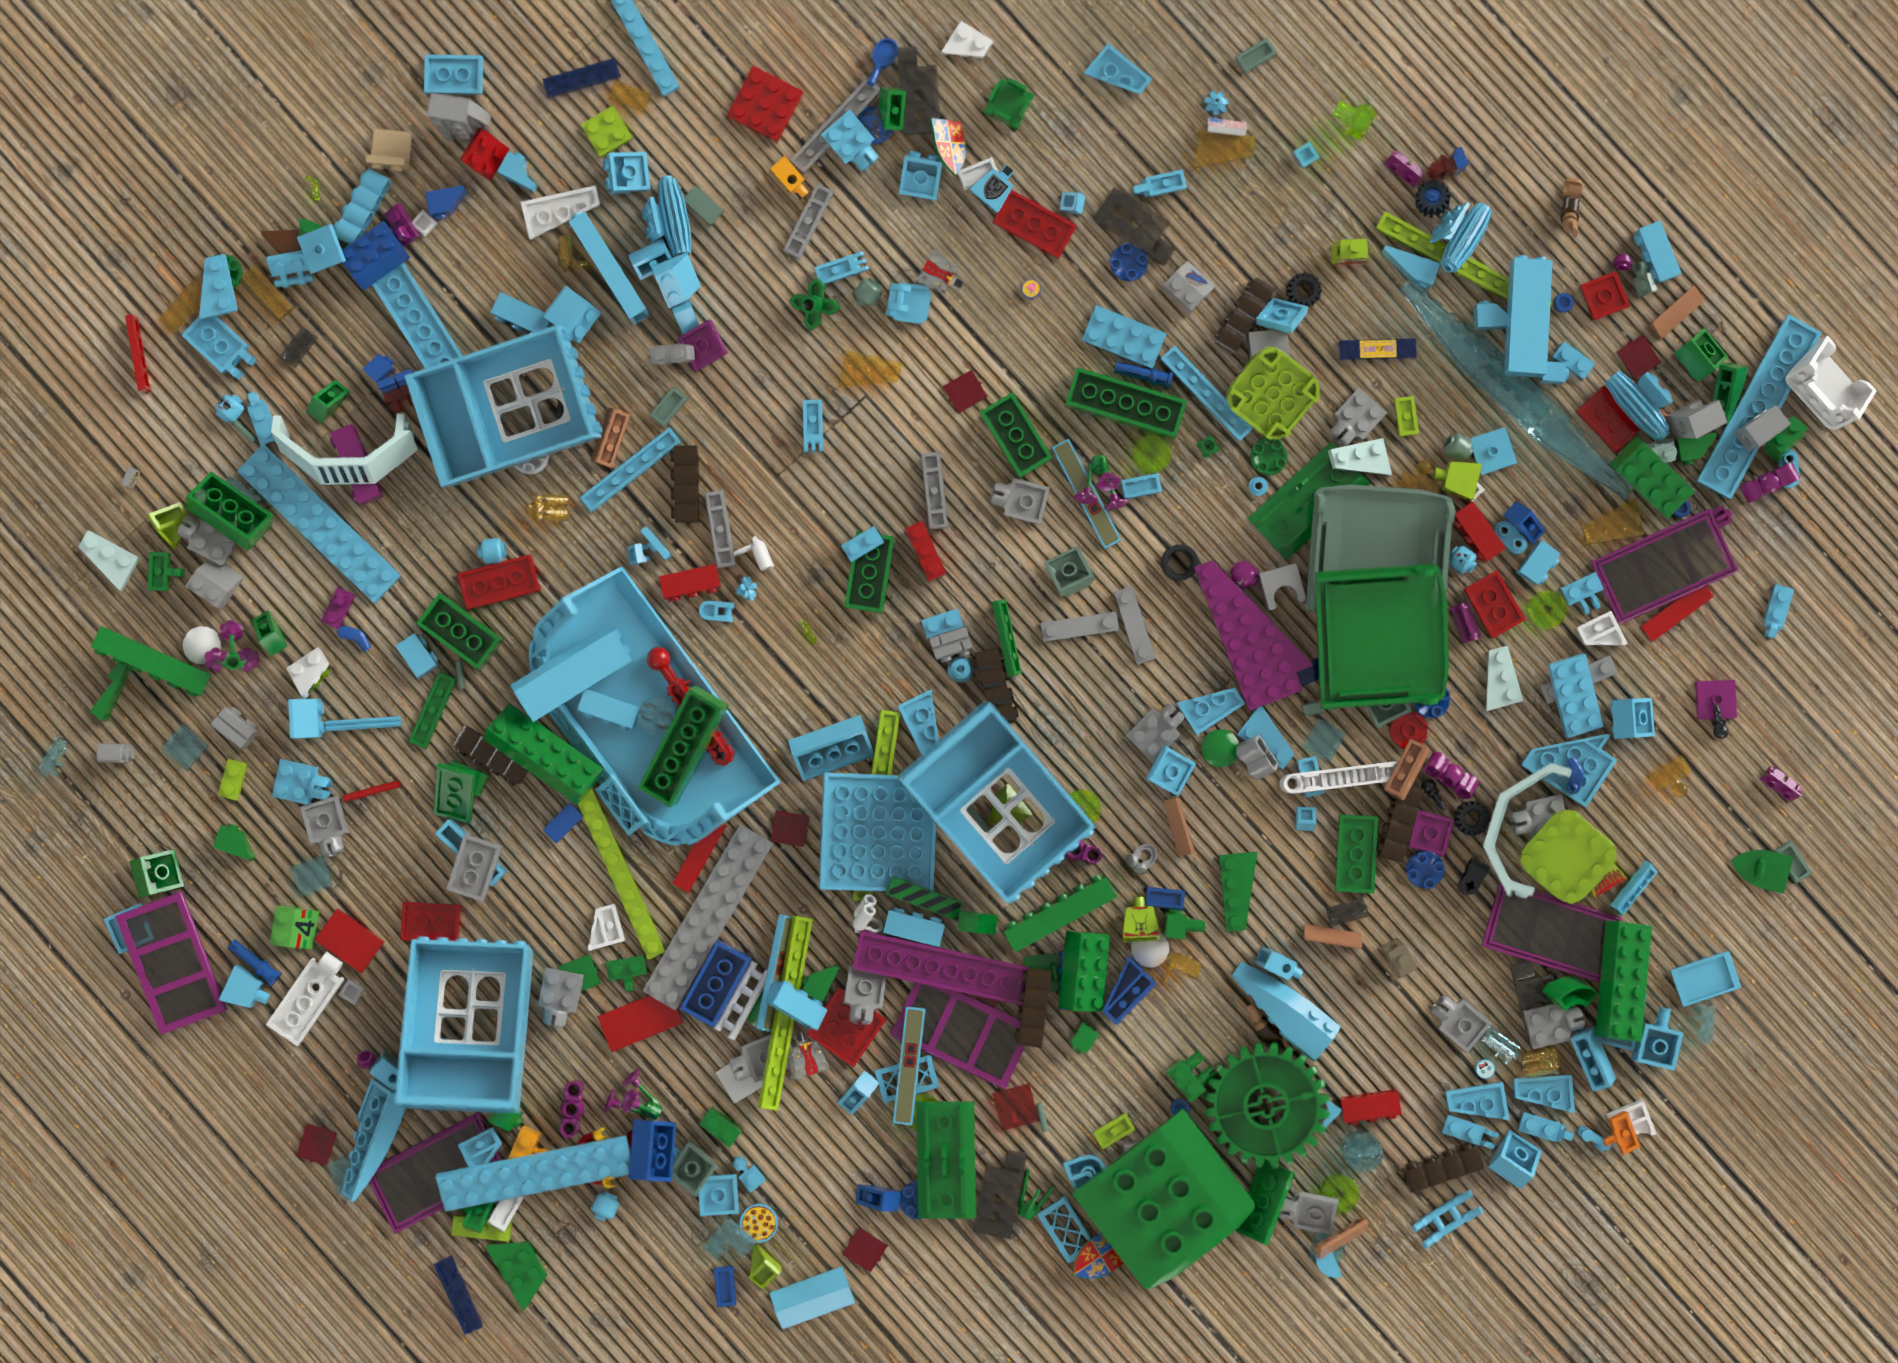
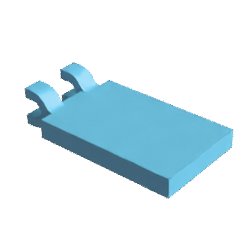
M218 316L202 320L198 317L181 335L221 373L225 374L228 371L238 380L244 374L235 366L242 359L251 366L257 362L246 351L250 346Z

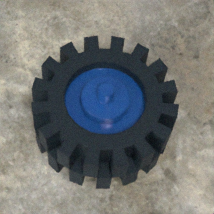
M1429 180L1428 184L1426 181L1423 182V186L1420 185L1415 196L1416 209L1418 208V212L1420 214L1423 212L1425 217L1429 214L1430 218H1433V215L1439 217L1440 213L1443 215L1445 209L1447 210L1450 204L1449 188L1445 187L1443 182L1439 184V180H1436L1435 183Z

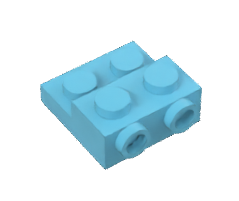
M915 151L905 154L899 194L937 200L943 166L939 156L929 154L928 158L921 157V153Z
M646 152L608 153L605 157L606 159H603V169L607 171L608 178H605V188L609 189L610 194H628L630 192L650 190Z

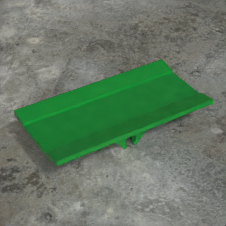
M1330 442L1247 518L1285 561L1311 539L1314 493L1316 490L1323 487L1342 485L1368 486L1370 484L1361 472L1332 469L1328 451L1338 448L1333 442Z
M916 1101L918 1218H976L974 1101Z

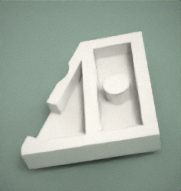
M961 21L943 48L942 54H953L961 57L972 56L983 59L993 44V40Z
M1608 611L1575 628L1583 645L1628 644L1612 611Z
M317 647L286 668L304 699L308 697L309 694L307 692L313 683L316 684L320 679V675L327 669L329 662L322 650Z
M616 904L600 907L595 910L594 923L588 945L589 951L625 941Z
M1642 1099L1606 1114L1607 1118H1610L1622 1111H1626L1629 1114L1636 1134H1657Z

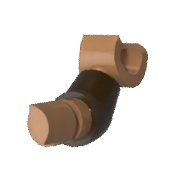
M1566 178L1563 185V196L1567 198H1564L1560 219L1563 223L1564 231L1571 233L1575 238L1578 235V199L1581 197L1583 186L1580 179Z
M1255 1002L1246 1007L1250 1014L1248 1016L1250 1022L1255 1024L1253 1026L1256 1030L1255 1034L1262 1042L1280 1043L1285 1050L1290 1046L1288 1041L1280 1034L1281 1030L1272 1027L1270 1023L1268 1024L1265 1019H1262L1263 1015L1255 1005ZM1290 1046L1293 1048V1051L1298 1050L1296 1047Z

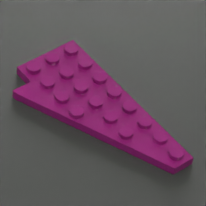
M1213 560L1194 567L1248 711L1302 691L1303 689L1296 672L1313 666L1306 656Z

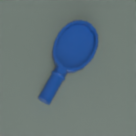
M885 38L875 45L872 52V61L875 67L867 81L868 85L874 86L882 68L891 66L896 60L898 45L893 39Z

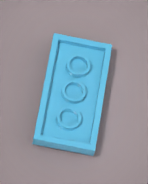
M1096 305L1082 342L1152 370L1167 333Z
M1581 653L1547 664L1565 737L1570 738L1604 727L1586 654Z

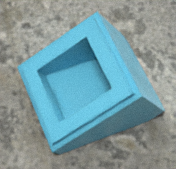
M1062 192L1059 211L1082 214L1085 196L1079 192Z
M1296 807V830H1315V807Z

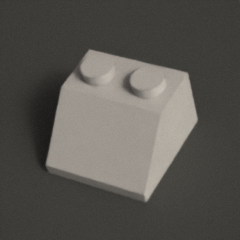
M207 560L194 572L185 587L216 608L224 609L244 577L225 564L223 567H220Z

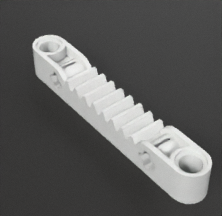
M1398 761L1287 774L1280 779L1279 786L1285 793H1300L1388 782ZM1290 778L1293 779L1295 783V786L1292 789L1288 788L1287 781Z

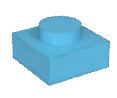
M1310 141L1293 151V155L1302 169L1320 158Z

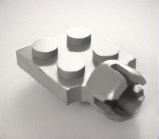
M1359 387L1333 415L1337 423L1330 430V436L1334 440L1342 434L1343 436L1337 442L1341 446H1347L1354 438L1362 441L1387 412Z
M1012 478L1011 484L1007 485L999 482L994 484L992 492L1002 494V496L992 494L990 496V503L1004 509L1003 516L1041 525L1050 487Z
M187 515L182 520L185 522L184 525L180 524L178 528L179 536L189 541L187 549L223 567L236 543L205 521Z
M1168 703L1161 711H1156L1152 708L1126 735L1153 762L1158 757L1163 745L1169 747L1180 736L1177 726L1184 720L1185 716L1179 710L1171 717L1170 715L1177 708L1172 703Z
M1562 794L1523 802L1524 809L1511 813L1509 822L1520 823L1511 825L1514 834L1529 833L1532 838L1557 810H1565Z
M339 796L300 807L310 844L317 843L320 846L321 854L325 857L334 856V853H342L345 850L342 837L349 833Z
M849 965L843 1004L849 1005L851 1008L849 1017L851 1022L857 1024L858 1020L861 1019V1025H868L873 1020L874 1010H882L886 976L853 969V965Z
M545 968L538 1006H542L545 1009L544 1024L564 1027L568 1014L570 1012L577 1013L584 979L583 974Z
M1442 995L1437 1001L1444 1007L1441 1008L1434 1003L1431 1008V1012L1440 1020L1437 1028L1468 1053L1492 1023L1464 999L1461 998L1458 1002H1454L1448 996Z
M1552 1003L1523 1010L1532 1049L1570 1041V1033L1583 1029L1585 1026L1584 1020L1580 1018L1583 1017L1582 1011L1576 1006L1564 1011Z
M771 1034L741 1046L742 1054L729 1061L731 1070L742 1066L741 1069L733 1072L736 1080L740 1081L747 1077H752L755 1083L763 1080ZM788 1059L786 1064V1070L791 1068Z
M1300 1191L1298 1197L1286 1196L1279 1217L1292 1220L1294 1228L1332 1235L1338 1199Z

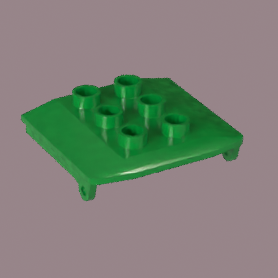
M1420 564L1315 572L1321 709L1408 703L1434 705L1444 698L1449 671L1447 597L1441 570L1437 565Z
M1183 1108L1175 1110L1176 1113L1079 1188L1076 1186L1074 1188L1075 1191L1072 1192V1195L1142 1287L1146 1289H1152L1179 1275L1231 1235L1255 1208L1252 1198Z

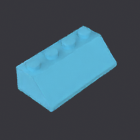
M861 715L788 740L793 759L803 781L820 776L823 772L828 773L873 757L874 754Z

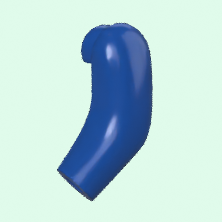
M348 626L338 628L337 635L340 638L356 642L363 652L372 648L363 631Z
M1574 756L1567 760L1569 768L1572 770L1571 778L1567 785V791L1570 794H1577L1580 791L1584 778V770Z

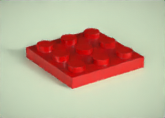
M753 65L727 117L778 143L804 91Z
M839 986L825 1006L827 1012L818 1030L809 1029L806 1035L854 1067L887 1019L874 1010L873 1020L870 1024L861 1025V1019L858 1020L857 1024L851 1022L849 1018L851 1008L849 1005L843 1004L845 990Z

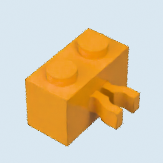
M524 1125L520 1129L508 1159L532 1155L534 1152L549 1151L545 1148H537L542 1132Z

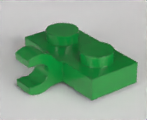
M149 552L147 590L169 591L170 576L184 577L185 569L170 568L171 553Z
M645 955L606 962L609 981L624 978L626 992L635 990L634 976L648 974Z
M496 1201L460 1208V1212L467 1214L462 1223L463 1228L481 1234Z

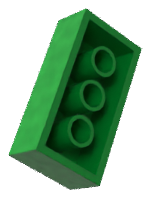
M1013 392L980 411V417L1018 479L1025 477L1052 460L1053 457Z
M1637 436L1609 463L1667 519L1695 492L1687 482Z
M212 471L186 496V509L247 552L272 527L273 514Z
M856 531L855 537L863 532ZM880 535L884 541L882 545L851 562L844 606L846 609L883 614L895 540L893 536Z
M441 593L437 594L416 623L478 670H482L504 641L502 637Z
M1066 930L1058 1008L1072 1011L1102 1012L1110 942L1109 934Z

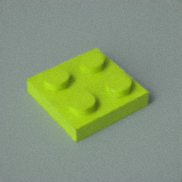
M614 106L607 108L581 124L600 158L605 157L608 153L633 140Z

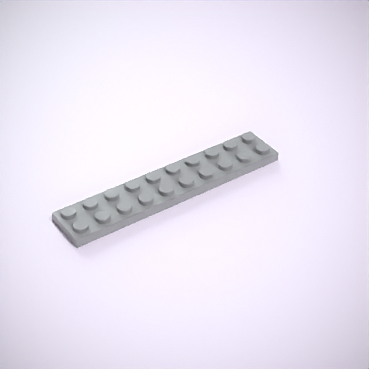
M739 825L648 980L643 992L675 1011L677 1010L774 843L747 827Z

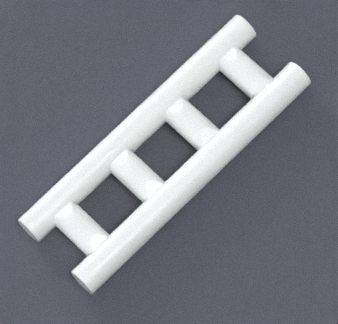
M752 960L714 1027L720 1032L723 1027L731 1031L728 1038L734 1041L765 986L768 970L765 969L763 974L756 970L758 963ZM751 976L759 980L754 991L746 987ZM742 993L749 997L744 1008L737 1004ZM732 1010L740 1014L735 1025L727 1020Z

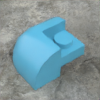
M1083 1155L1063 1162L1073 1188L1076 1186L1079 1188L1106 1167L1102 1160L1093 1155Z

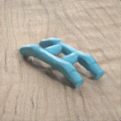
M1471 1190L1454 1196L1451 1200L1429 1214L1424 1215L1412 1225L1414 1232H1418L1432 1221L1437 1227L1438 1231L1432 1233L1422 1242L1424 1248H1429L1451 1231L1483 1213L1481 1206L1465 1212L1462 1216L1455 1206L1473 1197ZM1449 1210L1454 1221L1444 1226L1439 1216Z

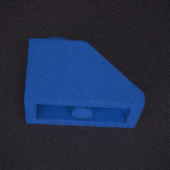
M462 185L425 192L429 215L436 220H444L447 216L452 215L466 196L467 189Z
M1517 501L1503 515L1507 522L1519 531L1532 545L1545 532V529L1532 510Z
M858 1184L856 1204L881 1212L898 1211L901 1192L886 1187Z

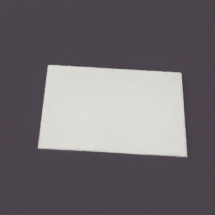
M729 1064L717 1071L716 1074L735 1104L760 1089L762 1080L755 1083L752 1077H747L738 1081L735 1079L733 1072L741 1069L742 1066L731 1070Z

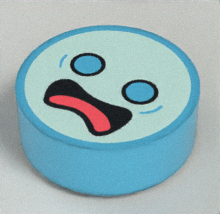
M1480 1059L1475 1064V1072L1479 1077L1488 1079L1494 1075L1495 1066L1488 1059Z

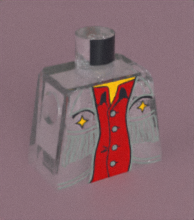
M933 249L916 280V284L946 294L949 287L960 291L964 281L956 277L958 267Z
M804 1032L793 1035L796 1046L789 1048L788 1053L790 1080L830 1069L817 1041L807 1043Z

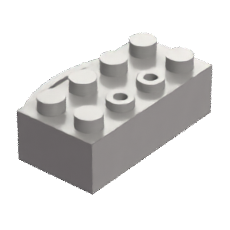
M431 93L427 116L432 121V125L436 126L443 135V139L454 141L455 137H459L463 143L469 144L479 127L485 131L489 130L491 116L472 100Z

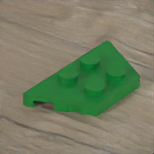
M529 1241L486 1245L485 1247L520 1308L524 1311L548 1276L540 1259Z

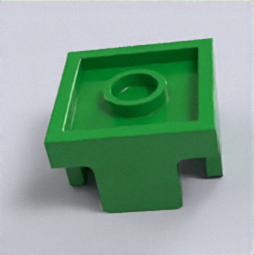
M1000 78L988 98L984 114L1018 130L1035 95L1028 92L1025 85L1011 78L1009 81Z

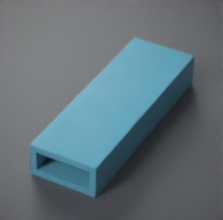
M585 212L574 214L571 217L572 220L569 221L571 227L629 319L636 325L649 317L650 314L587 214Z
M1518 255L1510 261L1504 375L1542 378L1547 374L1553 260H1547L1546 257L1529 259L1528 256Z
M610 625L605 626L510 685L533 722L632 661L629 656L631 651L626 643H621L620 639L622 636L617 628L613 629Z

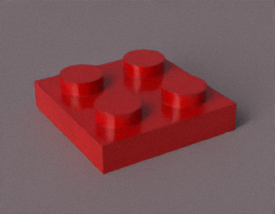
M479 127L459 160L485 179L491 181L510 148Z
M1616 271L1579 286L1593 321L1630 307Z

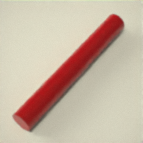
M399 780L348 793L342 795V799L344 802L400 788Z

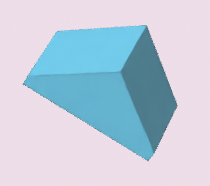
M689 299L686 302L671 307L683 334L700 325Z

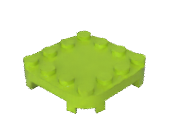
M1266 346L1252 357L1227 390L1226 400L1235 414L1262 433L1266 438L1270 440L1287 438L1292 434L1291 430L1313 403H1317L1320 398V386L1312 373L1284 351L1276 347Z
M1557 810L1528 843L1524 845L1521 853V863L1526 872L1563 902L1574 904L1586 897L1612 869L1616 862L1617 854L1613 842L1587 822L1578 812L1574 810Z

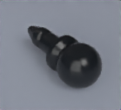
M1714 704L1713 714L1715 722L1712 723L1714 727L1713 734L1718 739H1724L1728 736L1729 729L1726 726V721L1722 719L1720 708L1717 704Z
M1425 779L1421 783V789H1424L1427 797H1432L1436 805L1442 811H1445L1446 807L1438 794L1440 790L1436 788V782L1432 779Z

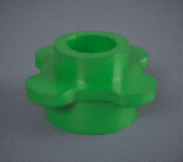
M1208 435L1203 441L1197 442V448L1202 451L1204 458H1208L1213 452L1217 453L1219 451V446L1216 445L1214 437Z

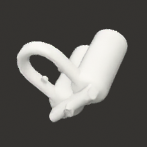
M756 536L752 537V544L740 548L733 553L734 556H738L752 550L760 571H766L774 567L765 543L757 539Z
M865 895L854 911L855 920L853 921L855 933L866 930L878 934L883 930L882 922L873 917L876 913L874 908L876 899L872 895ZM870 921H873L879 926V929H873L867 925Z

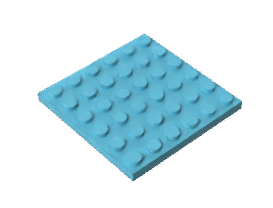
M823 772L819 889L886 891L892 875L933 890L936 822L897 778L898 775Z

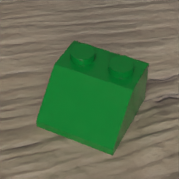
M1705 328L1674 352L1678 361L1684 364L1690 376L1696 379L1697 382L1715 371L1728 358Z
M174 849L129 861L139 898L184 887Z

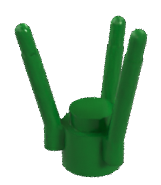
M1026 1169L1020 1200L1017 1204L1019 1208L1017 1214L1027 1220H1031L1033 1215L1036 1216L1040 1207L1055 1189V1186H1051L1037 1205L1035 1201L1040 1193L1039 1189L1036 1190L1031 1201L1025 1200L1024 1202L1030 1169Z

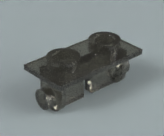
M302 326L279 357L296 368L318 337Z
M1363 898L1326 907L1330 926L1368 917V909L1366 904H1364Z

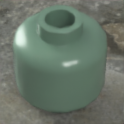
M873 278L863 279L854 291L857 297L856 302L863 307L866 305L874 306L882 295V286Z
M1459 433L1449 435L1444 441L1443 448H1445V454L1460 462L1465 458L1468 459L1473 453L1472 441Z

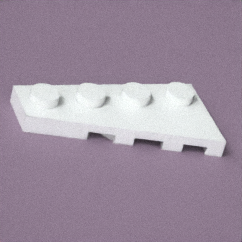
M596 186L521 202L530 240L571 220L574 214L587 212L600 205Z

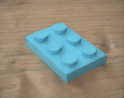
M425 55V94L482 95V55Z

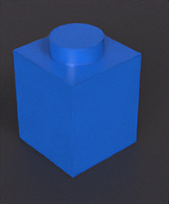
M380 353L363 368L375 383L388 378L396 371L392 366L394 364L393 360L388 355L384 357Z

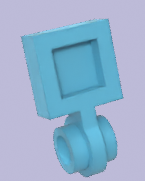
M742 1155L734 1158L735 1161L732 1164L737 1171H744L739 1176V1179L750 1193L766 1181V1178L755 1165L749 1169L746 1167L748 1162Z

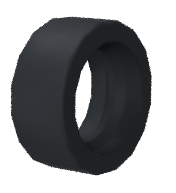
M1183 544L1168 548L1161 559V568L1164 574L1175 581H1184L1195 574L1194 567L1199 565L1198 556L1195 551ZM1175 552H1184L1191 560L1189 570L1183 574L1174 573L1169 567V558Z

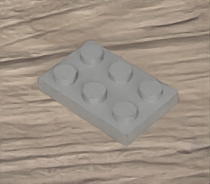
M464 834L446 890L484 902L502 846Z

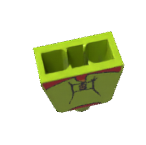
M1134 897L1133 907L1126 908L1123 943L1160 941V931L1154 907L1145 906L1144 897Z

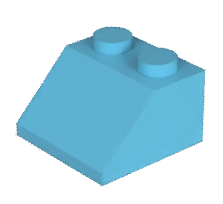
M687 252L651 266L668 308L686 302L701 287Z
M564 286L543 317L554 326L560 325L566 327V330L569 329L572 339L580 343L601 312L573 290Z
M1652 698L1612 700L1611 713L1613 715L1612 731L1614 739L1655 736Z
M289 699L290 738L323 737L325 723L322 722L324 704L321 703V699Z
M1509 1130L1493 1153L1488 1168L1521 1189L1533 1179L1542 1151Z

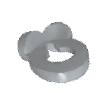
M1150 844L1140 845L1134 850L1133 854L1127 856V863L1130 867H1134L1136 873L1146 874L1147 869L1157 859V851ZM1143 850L1149 851L1150 859L1138 863L1141 852Z

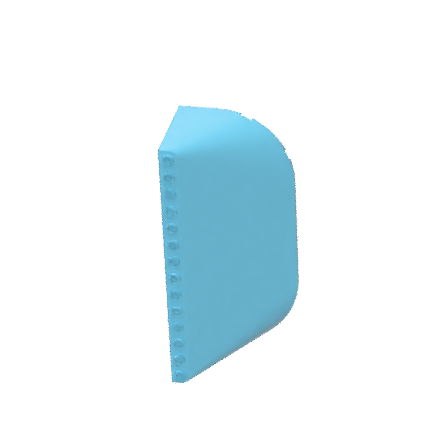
M621 566L562 598L542 617L534 628V637L529 645L530 672L607 625H610L613 629H618L622 636L620 639L621 643H626L631 651L629 656L632 661L587 689L641 707L634 729L629 728L628 731L617 728L618 724L611 722L608 725L599 722V717L592 716V719L581 716L582 712L577 709L583 691L550 711L549 715L573 748L603 768L598 781L600 784L605 782L610 775L615 774L617 780L648 820L646 824L640 827L644 830V834L670 845L692 844L710 834L781 782L730 712L726 710L718 725V731L723 732L722 737L728 739L726 743L728 745L731 744L735 751L732 762L726 766L716 765L714 760L711 759V753L706 752L708 750L706 748L678 804L672 807H668L638 789L678 711L676 708L678 704L672 702L673 697L667 696L669 684L660 671L652 670L648 666L646 661L648 652L655 647L666 649L671 657L669 665L679 679L683 678L684 681L690 680L689 688L698 686L718 699L719 697ZM613 793V800L619 802V795ZM624 808L625 816L630 817V810Z

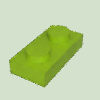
M1414 396L1395 398L1394 405L1399 437L1418 435L1419 429Z
M234 759L227 760L218 796L238 801L248 763Z
M1125 1112L1093 1131V1134L1101 1148L1105 1149L1136 1129Z

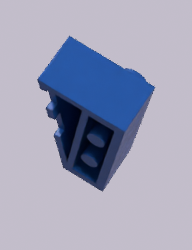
M1128 956L1102 1012L1118 1026L1157 983Z

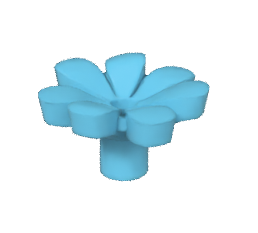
M1211 91L1210 97L1204 99V103L1208 104L1205 110L1207 112L1212 110V115L1218 116L1219 111L1222 113L1227 111L1224 105H1228L1229 100L1223 98L1225 96L1223 92H1219L1217 95L1215 91Z
M743 577L741 584L736 588L737 595L742 594L743 598H747L748 601H753L757 595L753 589H756L757 585L755 582L751 583V577Z

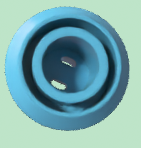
M955 657L950 661L948 674L953 681L959 683L966 682L973 675L974 667L968 658Z

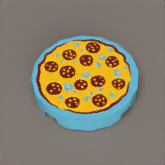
M757 1203L750 1205L744 1210L739 1225L745 1238L751 1242L762 1243L771 1239L776 1233L778 1218L775 1211L768 1205Z

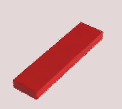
M132 314L125 315L137 388L142 393H148L151 389L139 320Z
M1705 586L1680 597L1641 625L1640 628L1649 640L1653 642L1713 598L1714 595Z
M722 824L710 834L695 842L672 884L688 893L691 891L727 825Z

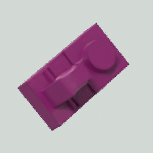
M396 204L384 214L403 247L409 246L420 237L401 204Z
M337 587L321 622L336 629L341 627L356 595Z

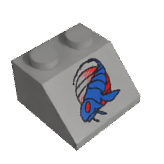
M1187 261L1163 285L1162 290L1190 315L1216 286Z

